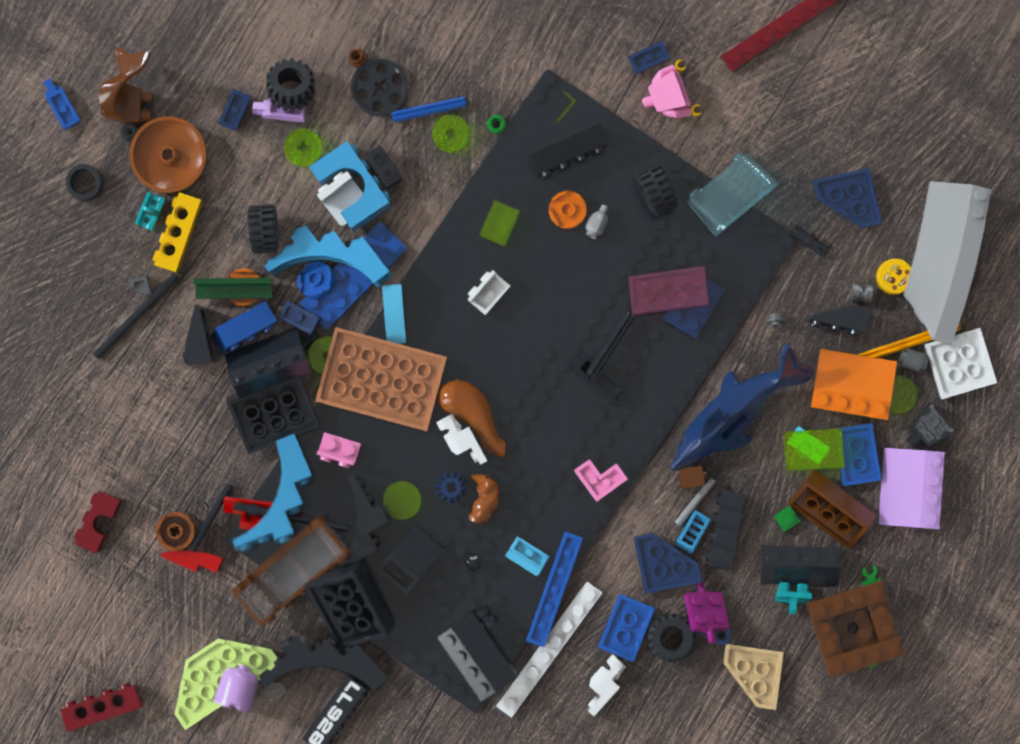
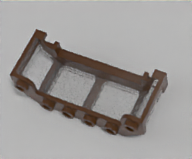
M322 515L307 525L231 590L260 626L264 623L269 625L277 618L275 614L282 607L286 609L295 602L293 598L298 594L300 597L307 592L304 587L306 583L322 576L326 571L334 570L338 566L337 562L341 565L349 558L347 554L351 549L347 548L325 522L326 519Z

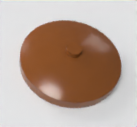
M165 116L147 122L137 131L130 146V163L134 174L145 186L160 193H177L188 189L200 178L207 162V149L203 137L192 124L177 117Z

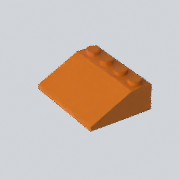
M820 349L811 407L888 420L897 361Z

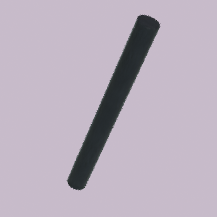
M226 483L190 544L189 551L195 553L222 507L224 497H228L232 490V485Z

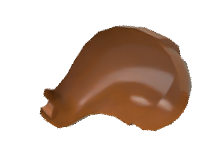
M456 379L455 381H448L439 388L438 394L440 408L467 423L473 429L487 452L498 457H504L506 442L499 438L490 405L485 395L477 387L466 381Z

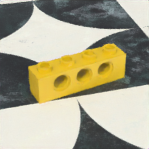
M180 192L178 196L174 197L172 202L174 209L172 214H168L165 225H168L166 232H162L159 243H161L159 251L156 250L153 256L155 266L177 274L179 273L203 204L202 200ZM181 210H187L188 216L185 219H179L178 215ZM181 228V235L176 238L173 237V230ZM174 246L175 253L168 256L166 254L167 247Z

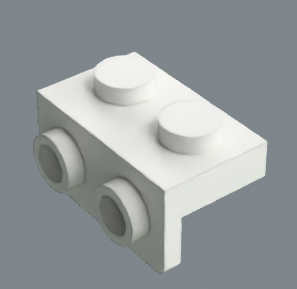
M493 270L491 273L487 271L480 279L482 283L479 287L474 286L468 293L470 296L468 301L484 315L491 310L510 288V285Z

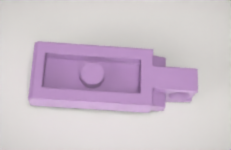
M268 98L263 103L253 102L252 111L253 114L262 115L266 119L304 122L306 106L303 105V109L299 110L296 108L292 112L291 109L283 111V107L278 109L275 103L272 104L270 98Z

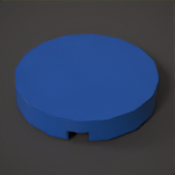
M311 262L299 273L297 285L306 297L318 299L331 291L335 275L333 270L324 262Z

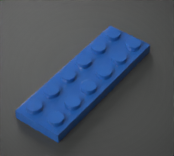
M381 222L364 237L387 269L407 250ZM339 263L333 269L335 281L330 292L318 299L305 297L300 302L307 311L321 318L319 323L326 330L374 284L363 273L343 263Z

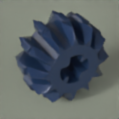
M454 471L451 472V478L445 472V481L438 477L442 485L435 484L436 488H442L436 494H445L441 501H444L448 496V504L452 503V497L458 503V494L465 498V495L460 491L468 490L467 487H461L467 481H458L462 477L461 474L455 479ZM449 482L450 484L452 482L456 484L455 488L457 490L454 493L453 491L451 493L447 491L448 487L446 485Z

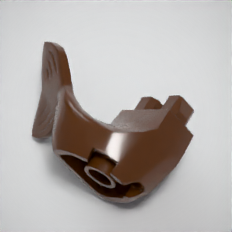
M116 48L115 59L120 74L100 84L99 104L101 105V110H104V112H101V116L108 120L125 124H142V122L152 120V110L143 109V103H153V92L145 91L126 83L146 67L151 53L142 51L130 55L125 50Z

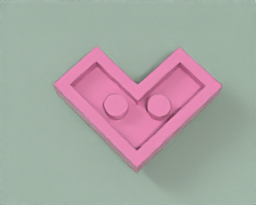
M589 459L574 470L596 502L627 480V477L617 464L603 474H600Z

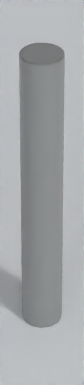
M710 477L676 519L675 523L680 527L714 486L716 481Z

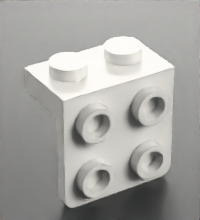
M347 171L344 174L343 172L337 174L333 178L334 182L329 186L328 184L323 185L318 190L319 194H317L318 198L341 226L346 225L347 222L340 212L357 202L363 195V192Z

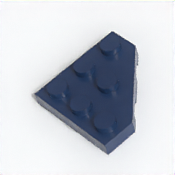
M869 168L812 181L816 200L861 228L882 224Z
M654 533L634 537L645 594L702 582L698 563Z

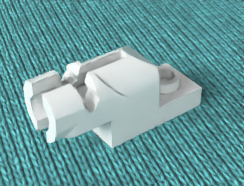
M453 414L436 422L441 431L449 429L448 434H445L444 438L452 452L459 455L472 448L473 451L470 454L475 463L479 461L481 465L487 461L470 428L467 427L461 430L462 426L454 418Z
M613 654L607 660L610 669L601 666L590 680L589 686L600 695L598 698L595 696L588 704L590 707L588 712L593 716L598 713L620 688L614 681H618L626 666Z

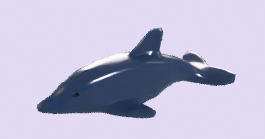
M788 344L783 347L781 364L777 371L760 374L740 383L735 373L730 371L723 379L720 394L696 416L686 429L682 442L679 444L676 457L670 466L671 470L683 469L714 452L730 451L750 443L753 439L745 434L744 431L758 415L769 395L780 387L799 385L810 381L815 376V371L809 365L801 362L796 351Z

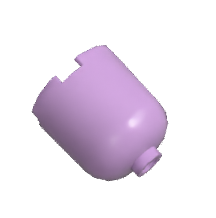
M240 664L238 668L230 667L226 669L220 680L214 702L226 707H230V704H233L238 710L250 713L258 686L257 676L249 671L250 667Z

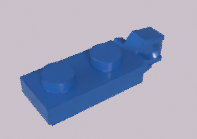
M50 78L45 80L43 83L48 90L44 93L45 98L64 131L82 122L60 85L55 87Z

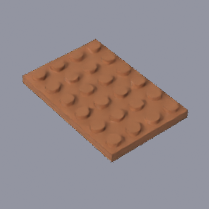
M335 327L315 402L427 431L447 357Z

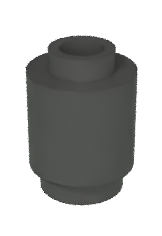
M909 348L902 351L899 357L902 367L917 372H924L929 357H926L925 354Z

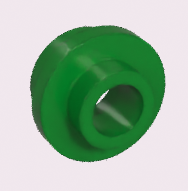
M500 115L491 116L487 121L488 130L493 134L502 133L506 128L505 119ZM496 121L500 123L498 128L493 126V123Z

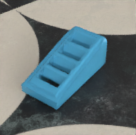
M694 510L675 545L692 554L711 519ZM694 518L703 522L704 525L702 526L699 523L693 521ZM690 525L699 529L700 532H697L696 530L690 528ZM686 532H689L690 534L694 535L696 539H693L692 537L688 536ZM682 539H685L686 541L692 543V546L682 541Z

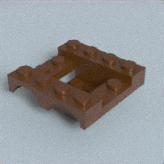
M881 580L855 589L842 591L826 598L806 602L828 677H836L905 656ZM851 622H855L858 626L855 633L848 632L847 627Z

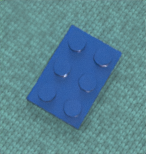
M872 423L833 429L842 486L880 481L881 474Z
M619 594L598 648L634 662L655 608Z

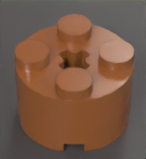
M171 512L164 515L156 526V535L159 543L164 548L172 551L188 548L197 534V524L191 516L183 512ZM179 527L181 533L175 536L173 528Z

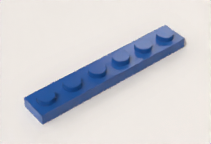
M564 532L526 639L527 642L541 647L545 646L578 554L582 537Z

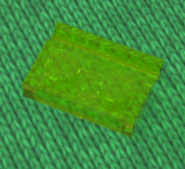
M494 200L479 236L505 247L520 211Z

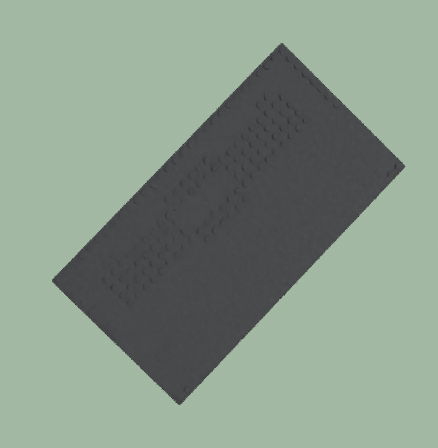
M549 69L544 71L399 283L402 285L406 343L401 345L447 357L439 388L448 381L458 379L474 385L485 395L490 405L499 438L506 442L504 457H498L487 452L473 429L463 420L456 417L454 418L462 426L461 430L467 427L470 428L487 461L481 465L479 461L475 463L470 454L473 451L472 448L459 455L450 450L444 438L445 434H448L449 429L441 431L436 423L451 415L443 411L438 404L439 389L427 431L318 402L314 411L320 427L295 436L312 475V480L309 481L308 485L303 487L295 486L303 503V508H301L302 516L317 518L322 515L326 521L348 525L347 532L330 530L346 549L350 548L357 523L354 494L347 479L352 475L361 477L365 484V487H363L365 494L369 493L374 501V504H372L373 508L381 505L382 508L386 506L391 515L388 517V523L370 532L371 536L375 534L380 545L377 547L379 550L361 559L362 563L367 567L368 574L394 621L388 636L370 640V642L474 713H478L488 698L481 702L437 637L471 613H477L487 605L491 616H496L499 620L487 631L510 664L513 663L527 642L526 639L564 532L583 538L569 576L570 578L798 242L795 237L790 235L791 232ZM598 119L600 120L608 141V145L605 146L606 150L595 154V152L587 154L588 158L580 162L576 159L570 162L571 165L562 170L558 167L552 170L553 173L549 176H537L528 156L529 150ZM656 163L661 165L666 172L678 200V207L659 216H655L650 211L636 181L637 172ZM563 191L578 193L584 199L587 206L583 222L572 229H562L556 226L549 215V204L552 198ZM602 205H606L609 209L606 213L608 223L602 235L597 236L596 239H592L586 235V224L594 212L599 211ZM493 270L510 285V288L491 310L484 315L468 301L470 297L468 293L474 286L479 287L482 283L480 279L487 271L491 273ZM692 270L725 289L696 339L663 320ZM383 307L365 335L387 341ZM628 312L634 316V320L603 366L605 371L630 392L617 407L570 366L582 352L594 361L623 314ZM324 432L361 443L355 466L350 465L347 468L338 465L339 461L332 459L330 463L320 459L321 455H317V451H319ZM281 459L278 460L252 500L275 501L281 482ZM589 459L600 474H603L617 464L627 477L625 482L597 502L574 472L575 469ZM454 471L455 479L461 474L462 477L458 481H467L461 487H467L468 490L460 491L465 495V498L458 494V503L452 497V503L448 504L449 497L447 496L444 501H441L445 494L437 495L436 492L441 491L442 488H436L435 484L442 485L438 477L445 481L444 473L447 472L448 477L451 478V472ZM474 474L488 475L497 483L499 488L498 506L488 522H484L483 525L469 520L473 504L479 498L476 487L478 484L471 478ZM449 482L446 485L448 487L447 491L449 493L453 491L454 493L457 490L455 488L456 484L454 482L450 484ZM241 516L225 538V542L234 549L233 540L250 531L240 529ZM289 521L294 536L307 526V524ZM417 525L445 550L406 595L377 569L412 528ZM319 527L320 530L325 534V536L336 547V549L339 552H342L337 547V545L332 541V539L326 534V532L321 527ZM316 532L309 534L291 549L292 554L311 576L317 574L335 558V554ZM517 536L550 556L538 576L505 556ZM270 537V540L266 543L259 544L258 542L253 544L249 550L238 551L260 566L286 543H275L273 537ZM467 554H475L480 562L481 567L475 573L471 570L468 571L464 564ZM285 557L279 559L266 570L294 590L299 589L305 583L304 579ZM306 592L303 596L312 601L309 594Z

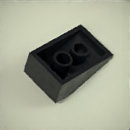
M199 304L194 306L184 346L185 352H182L184 363H187L192 368L216 363L204 308Z

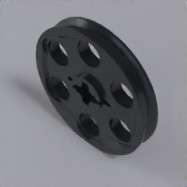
M372 59L367 61L362 67H359L354 73L351 82V92L355 103L365 113L378 117L388 116L392 112L398 111L406 101L408 81L404 71L396 63L387 59ZM385 64L387 66L386 73H378L376 70L377 66ZM366 71L370 74V78L368 81H361L359 74ZM400 75L403 78L402 83L394 85L392 83L393 76ZM384 82L383 88H384L385 90H384V91H381V90H380V91H378V92L376 93V89H377V88H376L375 85H376V84L380 85L381 83ZM360 90H365L368 93V97L365 100L357 98V93ZM398 94L401 100L399 103L393 104L390 102V96ZM376 101L383 104V109L379 112L372 109V105Z

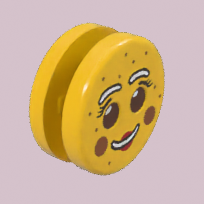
M890 259L881 264L876 273L878 287L890 295H898L905 292L911 270L910 265L901 259Z

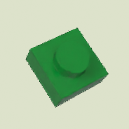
M787 506L773 516L783 532H786L800 522L791 506Z

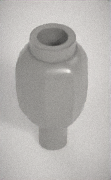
M602 205L599 211L594 212L590 216L585 227L588 237L596 239L597 236L602 235L608 223L606 215L609 209L608 206Z

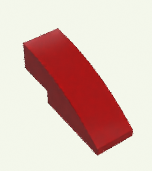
M189 550L163 552L160 555L194 572H197L199 567L202 566L217 573L224 561L223 557L203 551H195L193 553Z

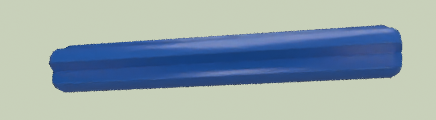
M462 96L392 112V119L394 122L463 108L466 107V100Z

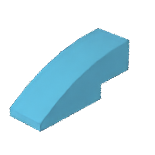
M402 285L382 286L387 341L397 344L406 343Z

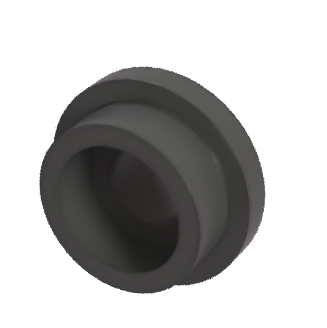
M782 313L770 314L767 320V324L772 328H781L786 323V318H784Z

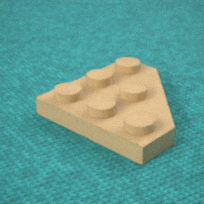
M726 644L723 663L756 707L776 710L784 652Z

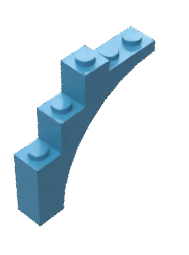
M306 225L297 228L293 232L291 239L294 241V244L287 245L281 254L270 258L264 266L272 276H275L284 269L299 263L313 260H329L357 269L377 287L393 276L363 237L354 239L348 248L334 231L325 234L321 241L318 242Z
M294 434L276 441L282 468L281 482L276 499L269 512L255 527L233 540L236 551L241 550L243 552L249 550L253 544L268 542L270 537H273L275 543L280 542V544L290 541L291 537L294 536L286 515H295L303 508V503L295 486H306L312 480L311 472Z

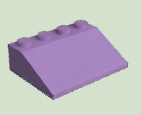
M883 448L879 525L939 529L945 452Z

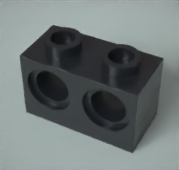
M381 145L365 155L366 160L387 190L403 180Z

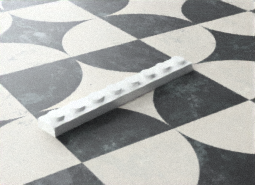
M586 581L549 632L545 646L538 647L496 707L511 718L601 596L602 592Z

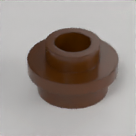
M354 49L349 54V63L353 67H362L367 61V54L362 49Z

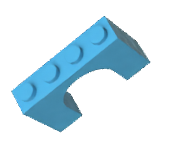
M346 141L309 167L322 186L331 181L340 172L356 173L364 179L365 189L362 197L340 212L354 232L391 207L389 203L391 198L386 190H380L378 186L381 183L375 174L373 176L369 174L368 170L370 167L365 160L361 161L357 155L360 152L354 144L350 146L348 141Z

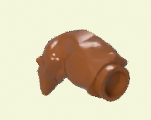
M474 474L471 478L478 484L476 487L479 498L473 504L469 520L483 525L484 522H488L498 506L499 488L497 483L488 475Z

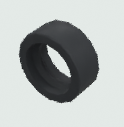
M79 164L68 172L65 185L68 192L74 198L80 201H90L101 194L104 180L101 173L95 167L88 164ZM89 172L95 177L96 185L90 193L81 194L74 188V178L78 173Z

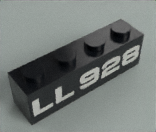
M348 675L302 739L308 744H332L333 740L331 738L334 733L339 735L345 726L342 722L346 717L350 719L356 711L353 708L357 702L362 703L367 696V693H365L367 687Z

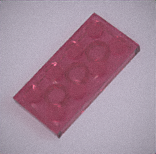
M704 266L628 277L633 315L709 305L706 269Z

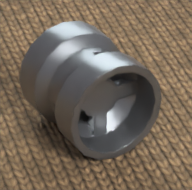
M853 283L851 302L858 303L863 301L864 304H871L873 286H860Z

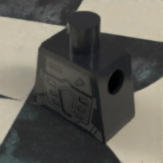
M928 403L908 426L913 434L906 441L912 448L920 442L925 447H929L952 434L955 430L932 403Z

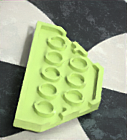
M218 638L185 661L175 716L185 730L222 706L214 702V697L226 669L230 667L238 668L239 664L250 667L249 671L254 673L259 681L261 679L259 675L267 668L271 670L276 666L273 662L278 657L270 648Z

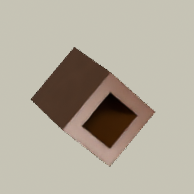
M702 466L678 470L681 489L705 485V481L708 480L706 469L702 470Z

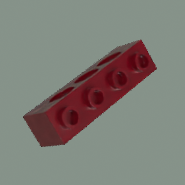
M131 683L119 686L120 690L114 692L112 689L101 692L102 696L95 698L93 694L84 697L83 702L77 704L75 700L65 703V708L60 709L66 731L68 732L142 708L143 703L137 684L131 686ZM117 695H121L124 698L123 705H118L115 702ZM98 701L105 703L106 709L104 711L98 710ZM80 707H84L87 710L86 717L79 715L78 710Z

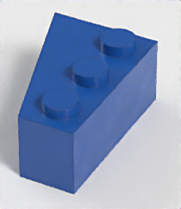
M265 301L216 327L210 337L222 356L230 350L232 352L238 349L246 341L248 343L253 341L261 332L265 334L274 329L273 325L277 320Z

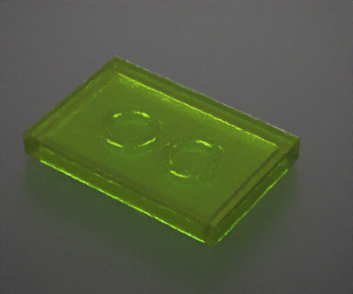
M842 428L783 433L787 470L845 467Z

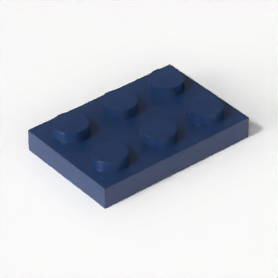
M692 270L663 320L696 339L725 289Z

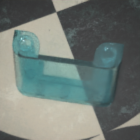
M740 152L732 159L733 163L701 190L696 188L689 194L690 199L687 203L715 237L779 185L747 153L742 155Z

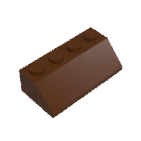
M815 469L807 476L787 503L848 549L869 529L876 516L875 513Z

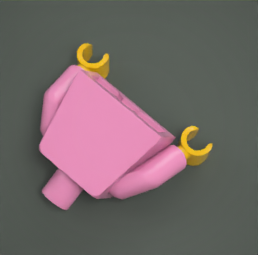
M680 59L674 66L670 65L658 71L652 80V85L648 87L650 96L642 99L646 109L655 106L657 112H662L665 116L673 118L688 117L690 115L697 117L702 114L694 112L695 107H700L699 104L689 108L691 103L680 75L686 67H678V64H681L683 60Z

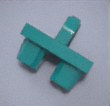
M147 192L134 224L153 231L166 199Z
M780 582L775 595V602L789 603V614H795L797 604H806V602L812 599V593H809L808 584L801 583L797 585V592H790V583Z

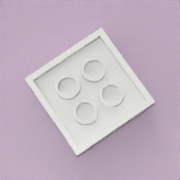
M981 328L955 335L951 345L938 341L924 344L941 399L997 383Z

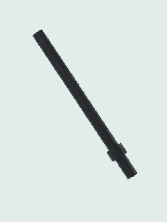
M173 272L164 283L161 282L156 287L157 290L93 355L99 359L162 294L165 295L170 290L169 287L179 277Z
M235 502L233 510L248 512V515L256 516V514L265 516L270 510L258 507L257 504L252 503L247 505ZM297 514L286 515L288 521L307 525L316 519ZM325 521L329 529L342 532L348 531V525Z

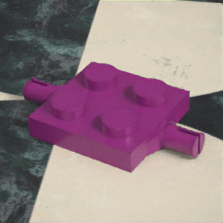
M702 580L701 583H696L698 592L686 593L684 599L691 632L701 631L707 633L708 643L714 644L717 642L715 632L727 631L729 623L722 592L706 591L704 581Z

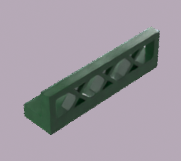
M193 278L196 299H273L272 278Z

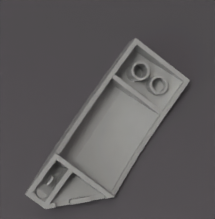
M929 182L919 238L903 296L910 302L914 308V313L920 322L924 323L930 332L928 334L934 341L949 345L953 343L980 251L991 189L971 184Z

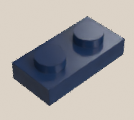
M660 41L627 58L636 75L669 60L670 56L663 41Z
M233 89L218 124L237 132L252 97Z
M286 301L278 317L310 335L314 334L321 320L317 315L290 301Z

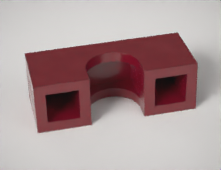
M98 491L97 494L94 493L90 504H92L91 509L86 511L82 521L84 524L82 529L79 528L75 534V544L91 552L99 553L107 535L97 530L96 521L102 515L115 518L122 500L103 491Z

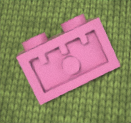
M324 432L317 455H321V460L331 463V460L334 459L339 461L338 465L349 468L350 465L355 466L361 443Z

